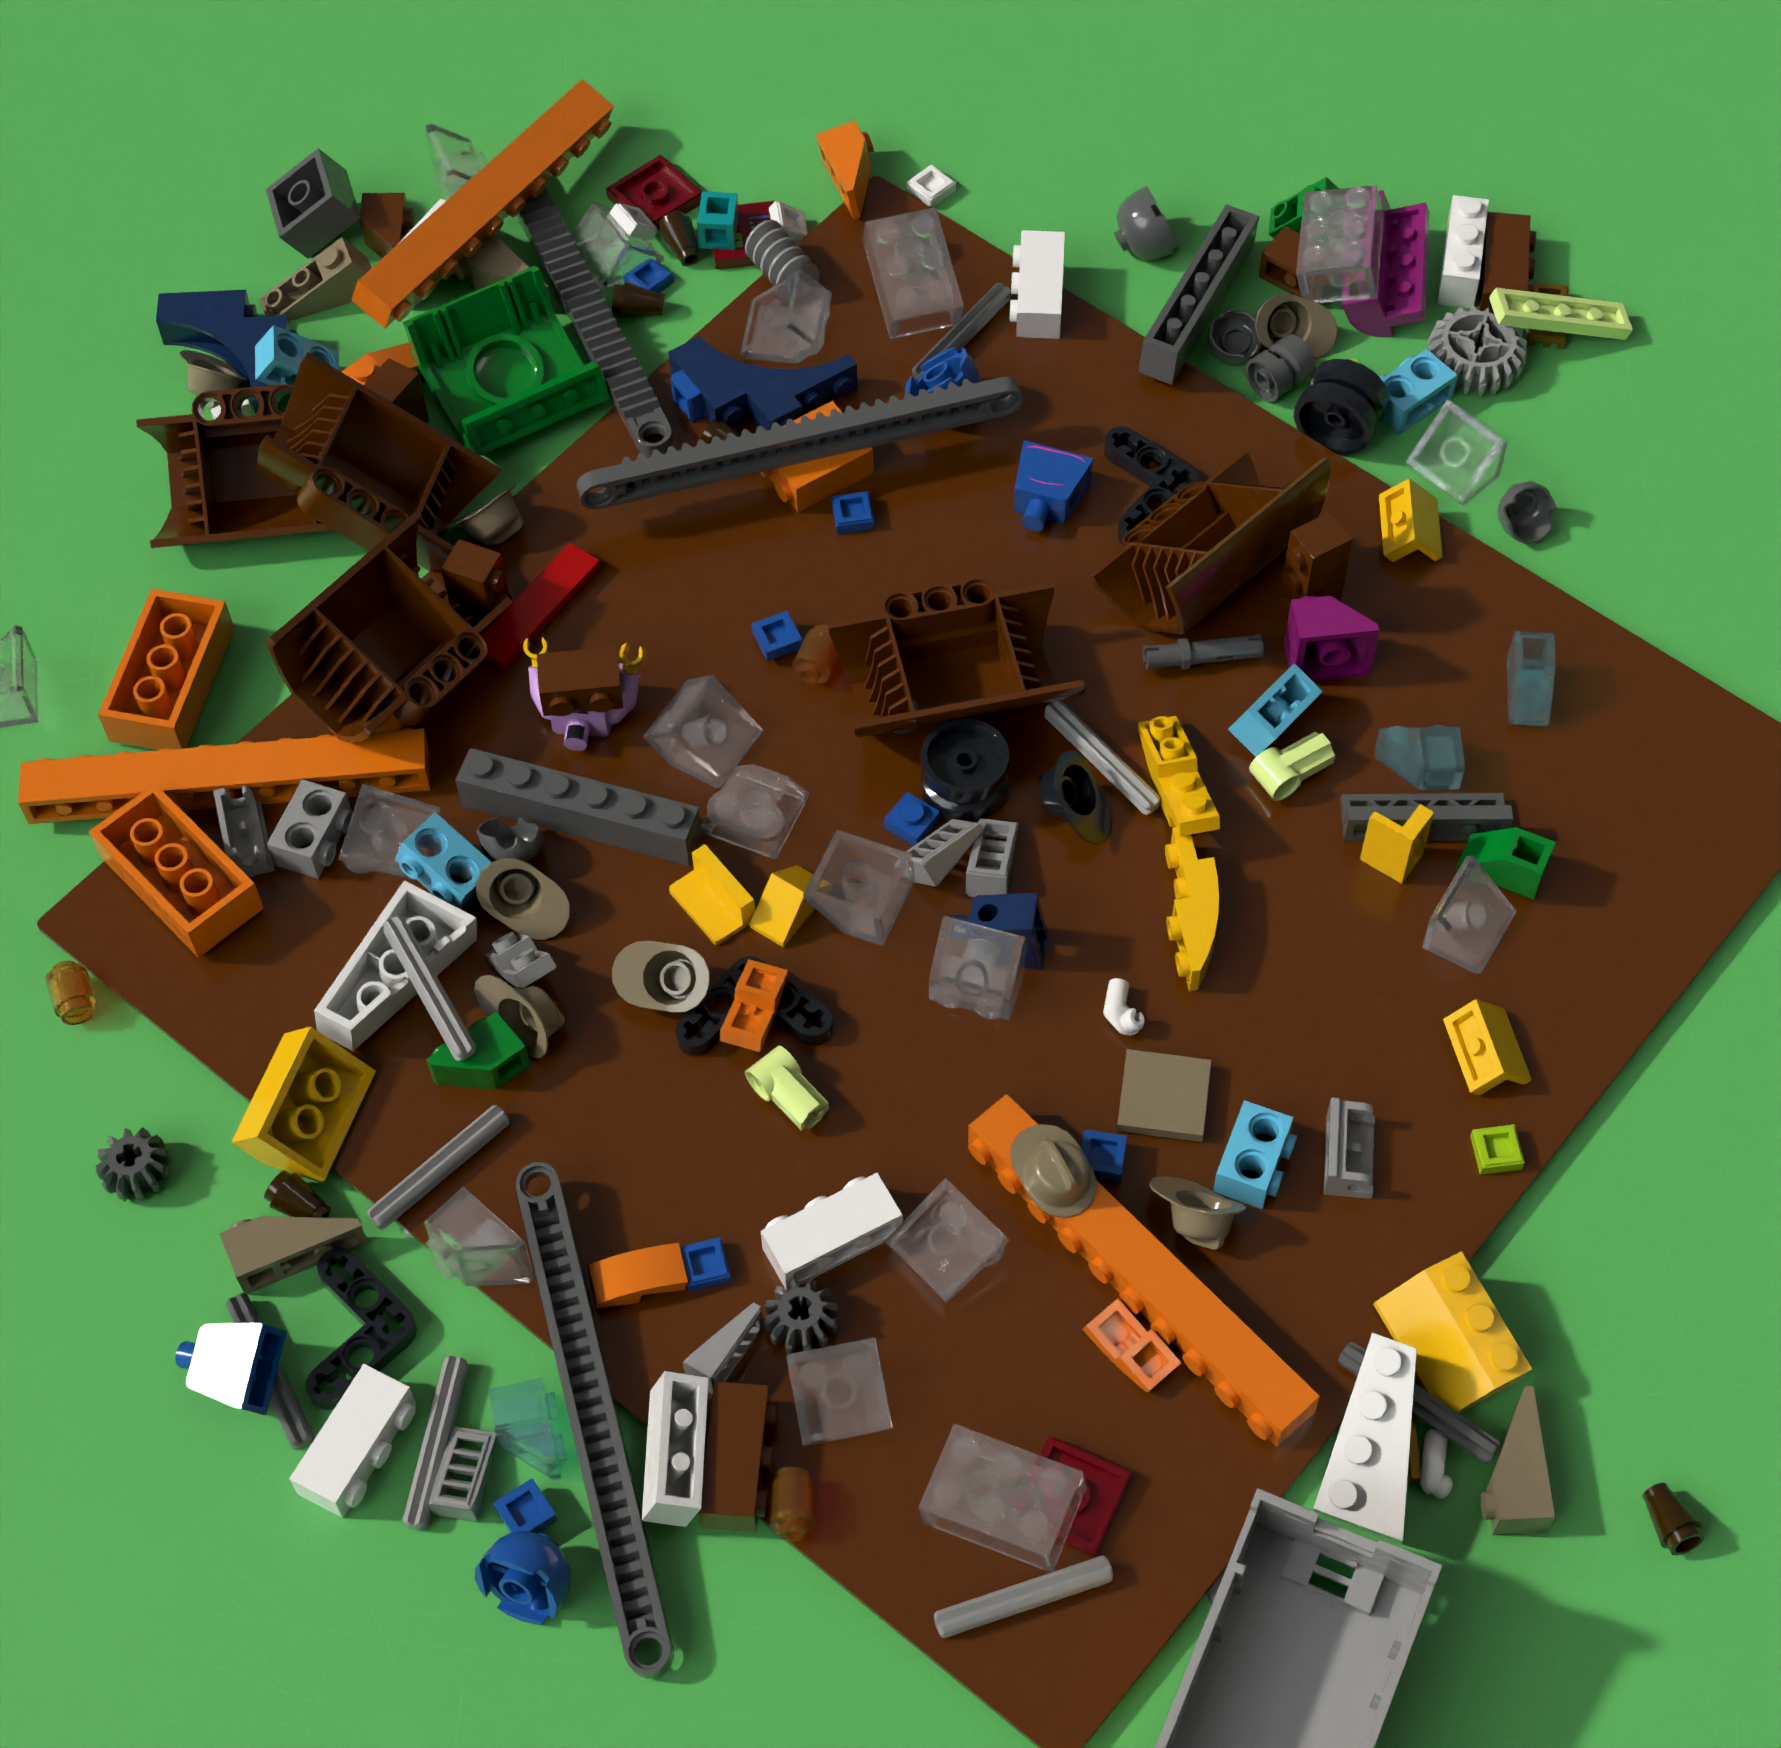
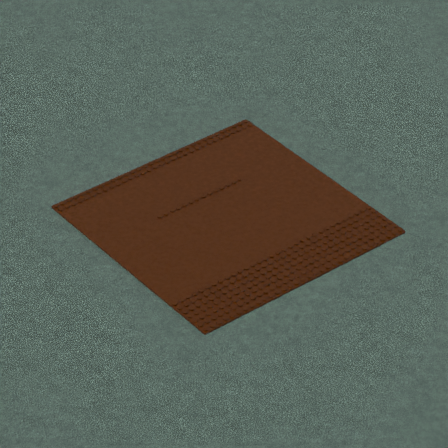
M873 176L869 179L861 218L853 220L843 202L797 243V246L803 250L804 255L808 256L812 264L816 265L820 270L818 282L810 291L797 298H785L763 274L690 340L700 336L711 347L730 358L750 365L774 369L812 367L837 360L849 354L857 363L858 388L845 397L837 398L834 400V403L843 413H845L846 406L859 410L863 402L872 407L876 399L889 403L890 396L893 395L899 400H903L905 395L904 388L908 379L913 375L912 368L996 283H1002L1011 290L1012 272H1019L1020 267H1013V257L882 177ZM910 220L925 222L931 227L933 242L920 269V274L916 277H907L899 272L898 231L903 228L905 222ZM1062 287L1060 339L1016 337L1017 322H1010L1009 300L963 347L974 360L981 382L999 377H1011L1017 381L1024 399L1017 411L999 418L872 446L874 474L831 495L837 496L869 491L874 517V529L837 534L831 496L797 513L789 501L783 502L775 489V484L769 476L763 477L760 472L603 509H588L580 501L576 487L578 479L589 471L621 464L623 457L626 456L635 461L640 453L614 406L513 496L524 522L521 529L507 540L495 545L483 544L471 535L468 536L464 541L501 553L504 571L507 572L508 590L513 602L569 543L600 560L601 569L530 643L529 650L532 654H539L543 649L542 637L548 643V653L617 646L619 663L623 664L624 670H626V663L620 658L621 646L625 643L630 644V651L628 653L630 661L638 657L640 646L646 649L647 660L637 669L641 676L636 705L619 723L613 724L610 734L606 737L589 736L587 748L582 751L566 748L563 744L565 734L553 732L551 720L541 716L531 698L528 667L532 666L531 658L523 651L505 671L484 659L471 677L420 724L413 726L403 724L393 714L375 731L385 732L397 731L401 728H424L430 749L431 790L348 797L351 810L354 813L352 826L346 834L343 833L336 845L335 858L330 866H325L319 879L278 866H274L275 871L249 877L256 885L264 909L198 958L105 861L47 911L37 922V926L42 934L250 1103L284 1033L310 1026L317 1030L314 1014L315 1008L403 881L405 880L430 893L417 879H411L405 875L399 863L395 861L402 842L436 812L484 855L476 830L482 823L500 816L462 807L455 780L470 748L699 807L702 835L696 849L705 844L752 896L755 910L773 872L798 865L831 884L830 891L784 948L751 929L750 925L722 944L715 945L670 894L669 886L694 870L693 859L689 866L539 827L544 841L538 854L528 863L555 881L565 891L570 903V917L565 928L560 933L546 940H532L537 950L550 954L557 968L528 986H537L543 989L565 1017L563 1026L548 1038L547 1053L541 1058H532L528 1055L531 1066L497 1090L437 1085L432 1079L426 1059L432 1056L434 1050L445 1043L419 994L415 995L354 1051L333 1041L376 1070L330 1169L371 1203L375 1204L493 1105H498L508 1116L509 1125L398 1217L395 1222L553 1351L516 1191V1178L526 1165L532 1162H544L551 1165L556 1170L563 1185L615 1402L646 1428H648L650 1390L663 1372L685 1374L683 1362L696 1349L753 1302L761 1306L764 1319L768 1315L764 1307L766 1300L776 1299L774 1290L777 1285L785 1289L763 1251L760 1231L765 1229L770 1221L779 1216L787 1215L789 1217L803 1210L811 1200L817 1197H829L843 1190L848 1182L857 1177L863 1176L867 1178L878 1173L903 1215V1233L813 1278L817 1286L816 1292L828 1288L831 1292L830 1302L838 1305L839 1315L834 1318L837 1322L838 1330L835 1334H826L828 1345L824 1349L815 1343L811 1344L812 1353L809 1356L804 1354L803 1346H797L796 1350L789 1355L786 1353L785 1342L774 1346L770 1337L772 1331H767L763 1327L726 1380V1382L768 1385L770 1401L777 1402L778 1404L775 1430L767 1429L766 1445H773L771 1473H763L761 1489H768L766 1517H758V1519L1038 1748L1085 1747L1226 1569L1257 1488L1282 1498L1342 1423L1357 1379L1356 1375L1338 1362L1343 1349L1348 1343L1355 1342L1367 1350L1372 1333L1394 1340L1374 1307V1302L1423 1270L1461 1251L1468 1262L1472 1260L1781 871L1780 722L1440 516L1443 558L1434 561L1417 549L1392 562L1384 556L1379 505V494L1392 488L1391 486L1186 362L1172 385L1139 373L1141 351L1145 337ZM1010 293V300H1018V294ZM668 358L647 379L671 426L674 441L673 447L679 451L682 449L683 443L696 447L709 422L702 418L693 423L673 400ZM1011 393L1001 395L995 400L1003 399ZM749 417L742 420L739 424L732 426L740 434H742L744 429H747L752 434L756 433L757 430L756 425ZM1121 426L1133 429L1192 466L1199 475L1198 482H1206L1243 451H1248L1252 459L1260 486L1286 488L1321 458H1328L1332 470L1328 491L1319 517L1331 512L1353 538L1341 602L1376 622L1379 627V634L1370 676L1314 682L1323 692L1266 748L1276 747L1282 750L1311 733L1317 732L1318 734L1323 733L1327 737L1335 754L1333 764L1302 780L1297 790L1283 800H1273L1252 775L1249 767L1256 757L1228 729L1288 670L1284 651L1288 617L1284 615L1279 605L1282 576L1284 574L1286 551L1288 548L1184 635L1147 631L1102 594L1094 586L1090 578L1093 572L1125 547L1119 542L1117 537L1119 519L1150 487L1106 458L1104 453L1105 436L1109 430ZM651 434L645 438V441L657 443L664 436L661 434ZM1024 440L1093 458L1091 485L1066 523L1058 524L1046 520L1041 531H1031L1022 524L1024 514L1017 513L1014 510L1015 483ZM1147 459L1141 463L1147 469H1157L1161 466L1154 459ZM1175 482L1174 490L1172 492L1173 494L1175 493V489L1178 487L1179 483ZM597 487L590 490L589 492H598L603 490L605 487ZM1154 501L1148 507L1155 511L1164 502ZM441 570L429 571L421 578L424 582L432 578L434 581L430 588L437 594L444 590L446 591ZM971 578H984L993 583L997 592L1052 581L1054 596L1046 622L1043 652L1055 685L1083 680L1085 685V693L1075 698L1061 701L1155 792L1156 790L1138 731V723L1150 721L1160 716H1177L1197 757L1198 773L1219 813L1220 829L1191 835L1198 860L1214 857L1219 886V913L1213 951L1199 989L1189 992L1186 976L1179 977L1175 954L1179 952L1177 941H1170L1167 931L1166 919L1172 916L1174 900L1176 899L1174 892V879H1177L1175 868H1168L1165 856V845L1171 844L1173 827L1169 826L1161 805L1151 815L1143 814L1045 718L1044 709L1052 702L968 717L987 722L999 730L1008 743L1010 757L1008 772L1009 789L1001 807L993 815L984 819L1019 823L1007 894L1038 893L1049 934L1043 970L980 962L975 959L970 941L949 940L948 920L950 915L970 916L974 897L966 894V871L973 844L936 887L908 881L896 860L912 848L913 845L884 829L885 817L906 792L925 802L921 789L920 751L925 737L942 723L920 726L907 734L888 732L861 738L856 737L853 730V722L860 721L852 686L829 636L827 622L882 613L883 603L890 594ZM446 594L443 600L450 606L448 596ZM788 611L802 638L803 649L767 662L752 634L751 624ZM1260 633L1263 641L1264 652L1261 659L1252 658L1191 665L1190 669L1181 670L1179 666L1146 670L1143 662L1144 645L1177 643L1179 638H1187L1188 641H1198ZM291 694L236 744L243 741L255 743L277 741L281 738L302 739L334 734ZM1076 751L1088 761L1095 781L1106 800L1111 813L1112 827L1110 836L1103 843L1092 844L1086 842L1077 835L1070 823L1051 816L1045 810L1041 800L1039 775L1055 767L1057 759L1064 752ZM1503 793L1505 805L1512 806L1513 821L1511 828L1517 827L1556 843L1534 900L1457 871V864L1468 841H1427L1423 856L1401 884L1360 859L1364 841L1344 842L1340 804L1341 794ZM289 802L262 804L269 839ZM217 808L183 811L225 853ZM940 816V820L927 836L932 834L934 831L942 827L950 820L944 819ZM500 817L507 826H515L518 822ZM985 837V839L1007 841V839ZM304 845L301 848H306L310 845ZM420 848L424 854L435 856L431 850ZM450 875L455 882L465 883L461 877ZM476 895L461 910L476 917L477 941L437 976L466 1029L476 1020L488 1017L477 1002L474 992L475 982L481 976L492 975L502 979L511 987L516 988L490 965L484 955L494 949L492 943L498 938L510 932H514L515 936L518 933L490 915L481 906ZM637 941H656L683 945L696 950L705 959L710 970L709 990L739 959L747 956L757 957L769 965L788 970L787 978L825 1005L831 1011L833 1017V1032L829 1040L824 1044L812 1046L801 1042L773 1021L760 1052L719 1040L704 1055L689 1056L678 1047L675 1032L677 1023L687 1012H668L642 1008L627 1003L614 987L612 967L616 956L626 946ZM1119 978L1129 983L1126 1005L1129 1008H1135V1014L1142 1012L1144 1015V1026L1135 1035L1127 1036L1120 1034L1103 1014L1108 984L1111 979ZM782 993L778 1008L784 1009L792 1005L793 997L787 993ZM728 998L717 999L712 1004L711 1009L718 1014L728 1013L733 1001ZM1475 999L1503 1008L1506 1011L1532 1080L1525 1085L1505 1080L1482 1095L1470 1093L1443 1019ZM802 1006V1008H801V1010H800V1012H799V1014H801L802 1016H803V1006ZM703 1015L704 1024H706L708 1020L706 1019L705 1015ZM806 1019L807 1029L813 1026L822 1028L820 1019L814 1023ZM702 1028L696 1033L690 1030L687 1032L688 1040L694 1036L699 1039L703 1038ZM777 1046L784 1047L794 1057L802 1071V1075L829 1102V1109L823 1115L821 1121L810 1129L806 1128L801 1131L772 1100L765 1101L751 1087L745 1076V1071ZM1127 1049L1211 1060L1202 1142L1117 1131ZM1007 1094L1039 1125L1057 1126L1067 1131L1076 1140L1080 1148L1082 1147L1084 1129L1126 1135L1127 1141L1121 1182L1097 1178L1096 1180L1320 1395L1315 1413L1282 1444L1276 1447L1268 1438L1266 1440L1259 1438L1247 1423L1248 1418L1235 1406L1230 1408L1225 1405L1217 1396L1214 1390L1215 1386L1204 1375H1195L1184 1363L1183 1355L1171 1343L1167 1347L1180 1360L1181 1364L1148 1393L1134 1383L1082 1330L1117 1298L1120 1299V1293L1109 1282L1104 1284L1099 1281L1091 1272L1088 1266L1089 1262L1078 1252L1072 1253L1066 1249L1059 1240L1058 1232L1048 1222L1044 1224L1039 1222L1030 1212L1028 1203L1017 1192L1012 1194L1006 1190L998 1179V1173L988 1163L983 1165L973 1157L968 1149L969 1124ZM1331 1098L1373 1105L1372 1115L1375 1116L1372 1199L1323 1195L1326 1116ZM1244 1100L1294 1117L1290 1133L1297 1135V1139L1290 1159L1281 1158L1277 1170L1284 1172L1276 1197L1268 1195L1263 1209L1223 1196L1226 1199L1242 1203L1246 1206L1245 1212L1235 1214L1230 1232L1219 1249L1213 1250L1195 1245L1175 1231L1171 1203L1151 1189L1149 1185L1151 1179L1158 1176L1177 1177L1196 1182L1213 1191L1218 1167ZM1515 1124L1525 1162L1523 1169L1480 1175L1470 1138L1472 1130ZM1255 1135V1137L1260 1141H1273V1139L1269 1135ZM1251 1170L1241 1172L1243 1176L1250 1179L1260 1177L1258 1173ZM544 1176L533 1178L529 1182L528 1193L534 1196L545 1194L550 1188L551 1180ZM721 1237L731 1283L689 1293L686 1286L685 1290L642 1295L639 1303L602 1308L595 1307L587 1270L589 1264L643 1248L679 1243V1246H685ZM809 1281L799 1285V1287L805 1288ZM1140 1312L1138 1314L1132 1313L1148 1332L1151 1329V1323ZM801 1314L793 1316V1319L797 1320ZM805 1314L801 1320L809 1318V1315ZM709 1392L707 1396L704 1461L712 1402V1394ZM1049 1435L1133 1472L1130 1484L1096 1557L1106 1556L1113 1570V1580L1110 1583L947 1638H942L939 1635L934 1622V1613L938 1610L1095 1558L1011 1519L1012 1513Z

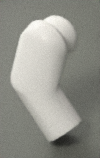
M1114 978L1108 984L1103 1014L1120 1034L1127 1036L1135 1035L1144 1026V1015L1142 1012L1135 1014L1136 1009L1129 1008L1126 1005L1129 983L1123 979Z
M1430 1429L1425 1433L1419 1484L1427 1495L1432 1493L1436 1498L1442 1499L1448 1496L1453 1487L1452 1478L1444 1474L1448 1439L1436 1430Z

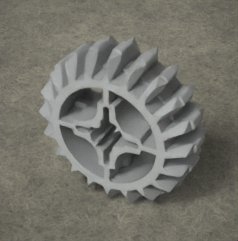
M1473 305L1468 312L1461 307L1458 308L1455 314L1447 312L1443 320H1437L1427 343L1428 350L1458 375L1455 388H1462L1465 395L1469 391H1476L1481 397L1485 390H1488L1493 395L1496 394L1499 388L1507 390L1512 381H1517L1521 375L1522 368L1525 367L1527 359L1526 352L1528 347L1527 340L1524 339L1523 329L1498 325L1495 314L1490 312L1489 306L1485 311H1478Z

